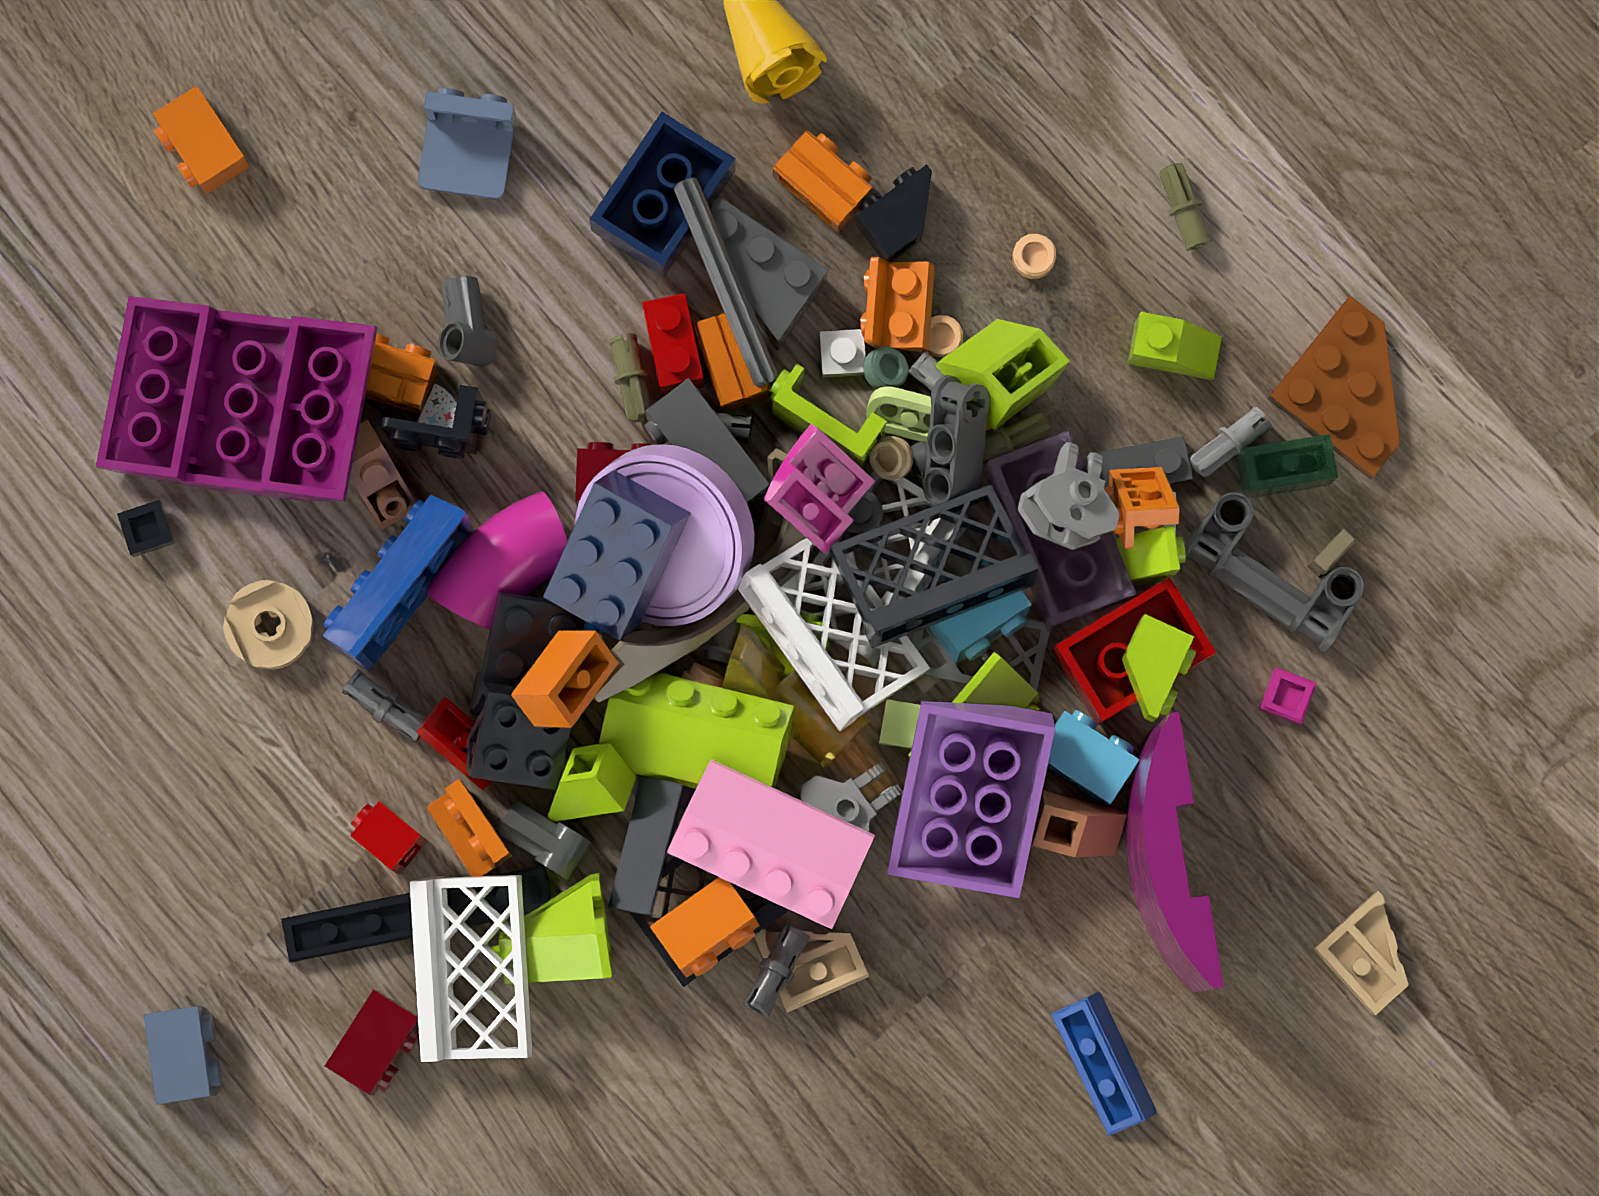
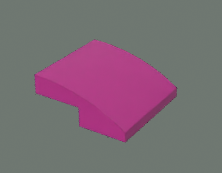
M810 424L782 462L767 490L764 500L821 552L826 554L830 546L838 540L854 521L848 515L849 511L872 486L875 480L820 429Z

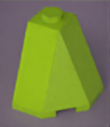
M600 873L590 874L541 907L524 916L528 983L612 977V953ZM502 930L499 935V945H493L492 949L503 960L512 951V939ZM504 975L505 984H514Z

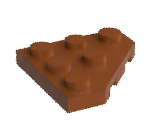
M1349 296L1267 399L1369 479L1375 476L1398 447L1400 437L1384 321L1352 296Z

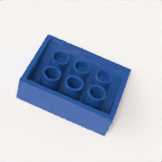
M430 495L425 503L418 500L412 506L404 519L408 523L406 528L398 538L395 535H391L377 554L381 558L379 563L371 573L368 570H364L350 589L354 593L353 597L344 608L340 605L336 606L323 624L327 628L323 637L368 672L372 670L427 598L426 590L440 567L452 552L475 530L465 511L433 495Z

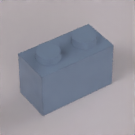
M202 1006L144 1014L156 1105L216 1096L215 1086L222 1084L219 1061L218 1059H211L209 1041H215V1026L212 1014L205 1015V1010Z

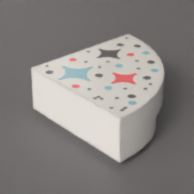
M434 384L418 422L452 428L456 410L455 400L444 388Z

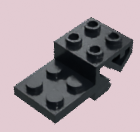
M498 591L481 672H476L470 700V713L477 716V720L467 736L466 770L470 777L557 790L571 728L534 727L511 694L557 632L583 631L585 620L547 599Z

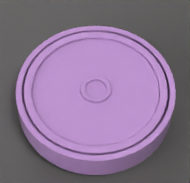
M649 445L625 453L600 471L588 484L578 504L575 524L594 482L613 470L689 511L691 514L643 616L642 622L661 626H676L702 619L717 609L738 589L743 576L750 568L754 551V528L747 503L728 474L710 459L695 451L674 445Z

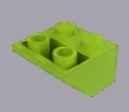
M996 319L938 361L935 367L944 376L951 375L957 377L962 384L970 385L975 383L987 388L990 394L987 423L995 430L1050 389L1067 367L1070 360L1041 329Z

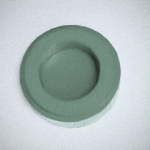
M882 346L871 351L864 360L863 372L865 378L876 390L881 387L897 388L904 384L908 377L909 368L907 360L898 349Z

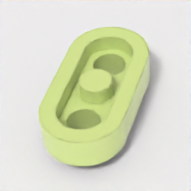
M881 387L871 394L866 409L867 418L871 412H874L887 421L885 433L927 442L930 417L927 414H931L930 396L895 387ZM885 404L896 405V407H888Z

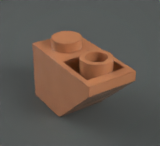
M369 420L361 423L350 479L379 528L383 530L406 517L416 502Z
M1042 790L1032 837V846L1072 857L1114 856L1126 821L1127 812Z

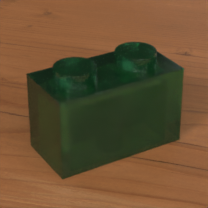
M1330 434L1246 447L1236 456L1243 495L1248 499L1329 486L1338 478Z

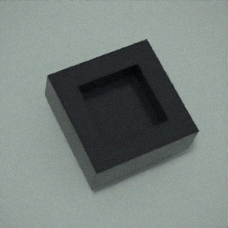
M160 500L117 513L129 553L132 557L175 544L163 504Z

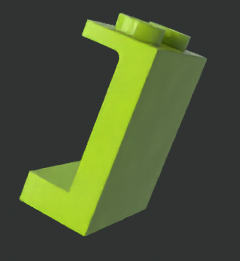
M796 364L791 373L784 369L770 390L772 392L770 400L773 401L772 416L800 434H803L810 424L814 425L859 467L863 468L876 442L883 438L887 421L876 413L871 412L858 433H856L797 394L803 385L805 368Z

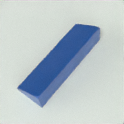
M1096 992L1051 1014L1108 1136L1141 1123L1156 1114V1108L1100 992Z

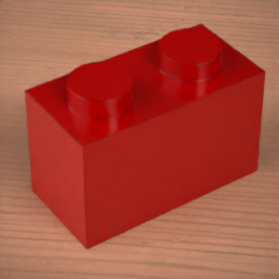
M685 293L642 302L661 396L667 395L688 378L696 389L704 388L703 374Z
M380 801L374 807L366 804L351 822V825L356 829L350 836L391 871L399 875L428 842L426 838Z

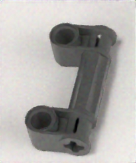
M1238 492L1222 495L1213 505L1202 523L1199 522L1185 542V555L1208 569L1210 577L1283 624L1290 631L1295 632L1298 630L1319 644V650L1325 653L1347 622V617L1362 597L1364 582L1361 575L1352 568L1339 567L1332 570L1322 579L1311 597L1306 595L1235 546L1253 518V506L1245 495ZM1227 503L1237 505L1243 513L1242 522L1238 525L1225 523L1220 515L1222 505ZM1342 577L1351 583L1352 595L1349 599L1340 600L1332 594L1331 582L1334 578Z

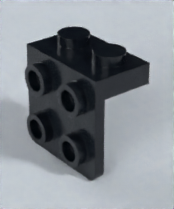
M460 385L452 428L389 417L382 418L381 427L388 438L395 441L396 448L420 452L422 446L438 448V454L441 456L464 459L465 453L476 455L480 435H487L491 409H487V401H484L478 387Z

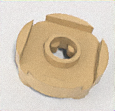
M260 580L240 589L231 600V605L224 618V635L229 647L237 657L254 668L273 670L286 667L298 660L313 641L314 618L308 602L297 590L277 581ZM269 613L272 618L279 617L281 620V624L276 627L277 633L271 637L266 632L259 634L257 627L263 623L261 616Z

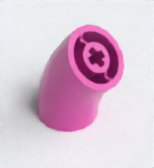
M539 491L496 513L476 528L440 567L426 590L427 595L457 615L490 629L498 591L528 596L542 584L549 581L554 574L568 540L558 513L548 496L544 492Z

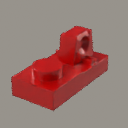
M444 697L438 701L416 733L420 735L419 738L421 740H424L435 749L436 753H441L455 768L483 790L493 780L470 777L466 770L467 736L475 721L448 698Z

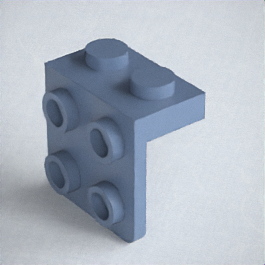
M439 88L438 93L426 91L424 111L427 117V125L418 175L420 187L429 191L492 200L501 199L505 194L517 118L514 104L507 103L505 97L493 94H483L481 99L464 97L462 91L452 88Z

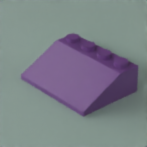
M921 701L887 875L1020 898L1055 733L1052 713L1008 705Z

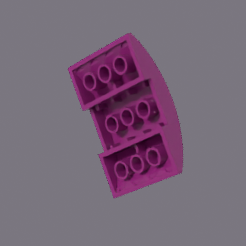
M129 296L96 467L152 480L239 494L307 501L346 502L378 328L373 325L292 316L291 319L221 311L208 305Z
M1174 712L1167 715L1149 731L1139 752V761L1133 770L1127 796L1125 848L1133 894L1146 929L1162 958L1174 974L1192 993L1224 988L1209 895L1190 897L1177 813L1194 804L1180 712Z

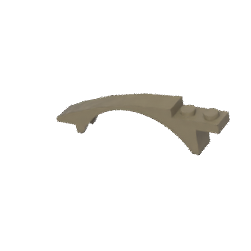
M777 448L767 457L769 484H771L779 467L788 455ZM766 501L759 528L754 537L753 558L749 570L760 563L761 565L767 563L806 538ZM800 554L793 560L801 561L802 554ZM780 567L773 571L771 575L778 583L792 569ZM737 589L712 613L695 622L632 631L622 640H618L600 630L598 632L599 636L619 664L593 699L599 703L636 685L701 646L751 607Z

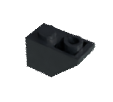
M925 165L918 171L914 167L909 168L893 181L895 188L884 196H881L879 192L873 194L858 207L860 213L856 216L855 225L879 257L887 262H893L922 240L932 170L928 165Z

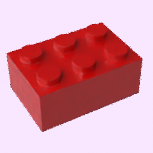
M1170 577L1058 643L1052 650V653L1088 712L1098 724L1097 726L1138 702L1122 658L1144 614L1194 636L1189 648L1196 650V654L1188 672L1217 653ZM1178 672L1175 679L1179 678L1183 674Z

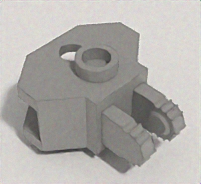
M1066 442L1059 452L1054 474L1041 480L1021 494L1018 511L1033 534L1074 550L1100 540V535L1114 531L1117 528L1120 512L1104 490L1106 481L1100 479L1103 456L1090 452L1083 462L1082 471L1075 468L1079 453L1078 445ZM1052 524L1064 527L1063 532L1056 531Z
M880 762L854 781L850 778L846 782L841 783L820 776H814L801 786L800 800L869 832V823L876 817V812L903 792L898 785L890 786L880 793L877 799L870 804L868 803L860 789L883 776L887 769Z

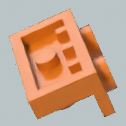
M871 257L870 269L866 271L864 276L867 307L866 312L861 317V333L866 344L875 349L889 346L900 351H929L935 274L934 264L931 262H887L881 257Z
M1162 467L1114 469L1109 471V487H1104V490L1120 512L1117 528L1112 531V534L1119 535L1124 549H1132L1134 547L1135 526L1157 529L1166 524H1179V506Z
M460 779L445 788L446 794L428 805L427 810L472 877L484 876L512 857V854Z

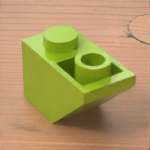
M1174 525L1134 534V547L1132 549H1124L1120 538H1116L1112 543L1118 588L1160 583L1168 577L1172 579L1180 570V563H1185L1186 560L1183 537H1175Z
M1146 614L1140 619L1122 661L1144 719L1154 722L1160 713L1166 716L1169 714L1178 694V691L1171 689L1178 672L1186 675L1195 657L1196 650L1189 648L1194 636Z
M609 742L573 748L548 817L552 822L624 811L637 775Z

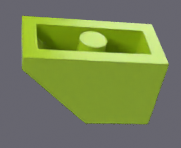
M1140 312L1134 326L1128 364L1214 380L1222 337L1186 320Z

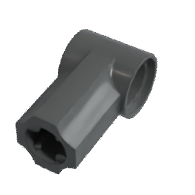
M467 275L449 278L441 283L446 325L443 327L438 340L440 355L448 361L480 367L487 366L496 355L497 338L493 330L485 328L478 278Z
M518 800L509 808L496 831L504 839L536 857L535 861L568 881L592 842L562 823H553Z

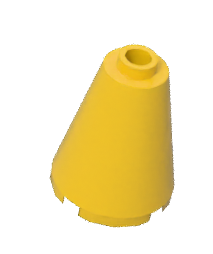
M723 0L744 87L753 102L761 104L770 103L767 96L780 93L782 99L792 97L807 88L822 73L819 64L821 61L825 63L827 61L823 49L777 0Z

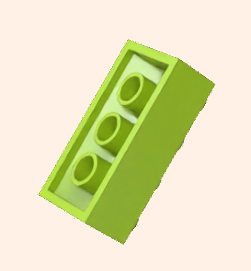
M656 672L636 685L609 697L599 744L609 742L635 774L676 782L696 789L712 759L775 788L792 739L794 705Z

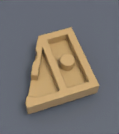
M1379 891L1372 894L1313 948L1372 1015H1377L1409 986L1403 964L1400 963L1398 957V946L1394 932L1390 929L1384 908V897Z
M763 929L754 936L763 958H768L781 932H767L766 929ZM803 931L810 939L792 971L794 977L791 983H786L779 994L787 1013L869 977L850 933L829 932L827 934H814L812 931Z

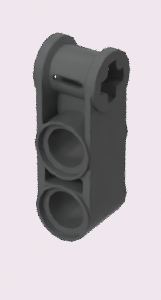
M951 375L941 377L935 383L931 392V415L927 436V458L923 479V492L927 501L933 506L982 488L981 474L983 453L986 446L985 433L990 394L983 385L975 383L965 385L957 377ZM943 397L949 398L948 401H945Z

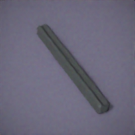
M696 178L683 180L675 186L674 191L753 383L757 387L769 384L778 378V373L699 181Z

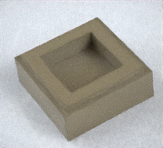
M1344 529L1341 530L1307 567L1318 577L1320 575L1323 576L1355 543V539Z

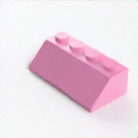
M711 759L682 817L667 853L832 929L875 835Z

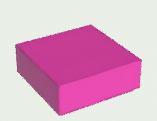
M1275 667L1259 710L1301 725L1317 683Z

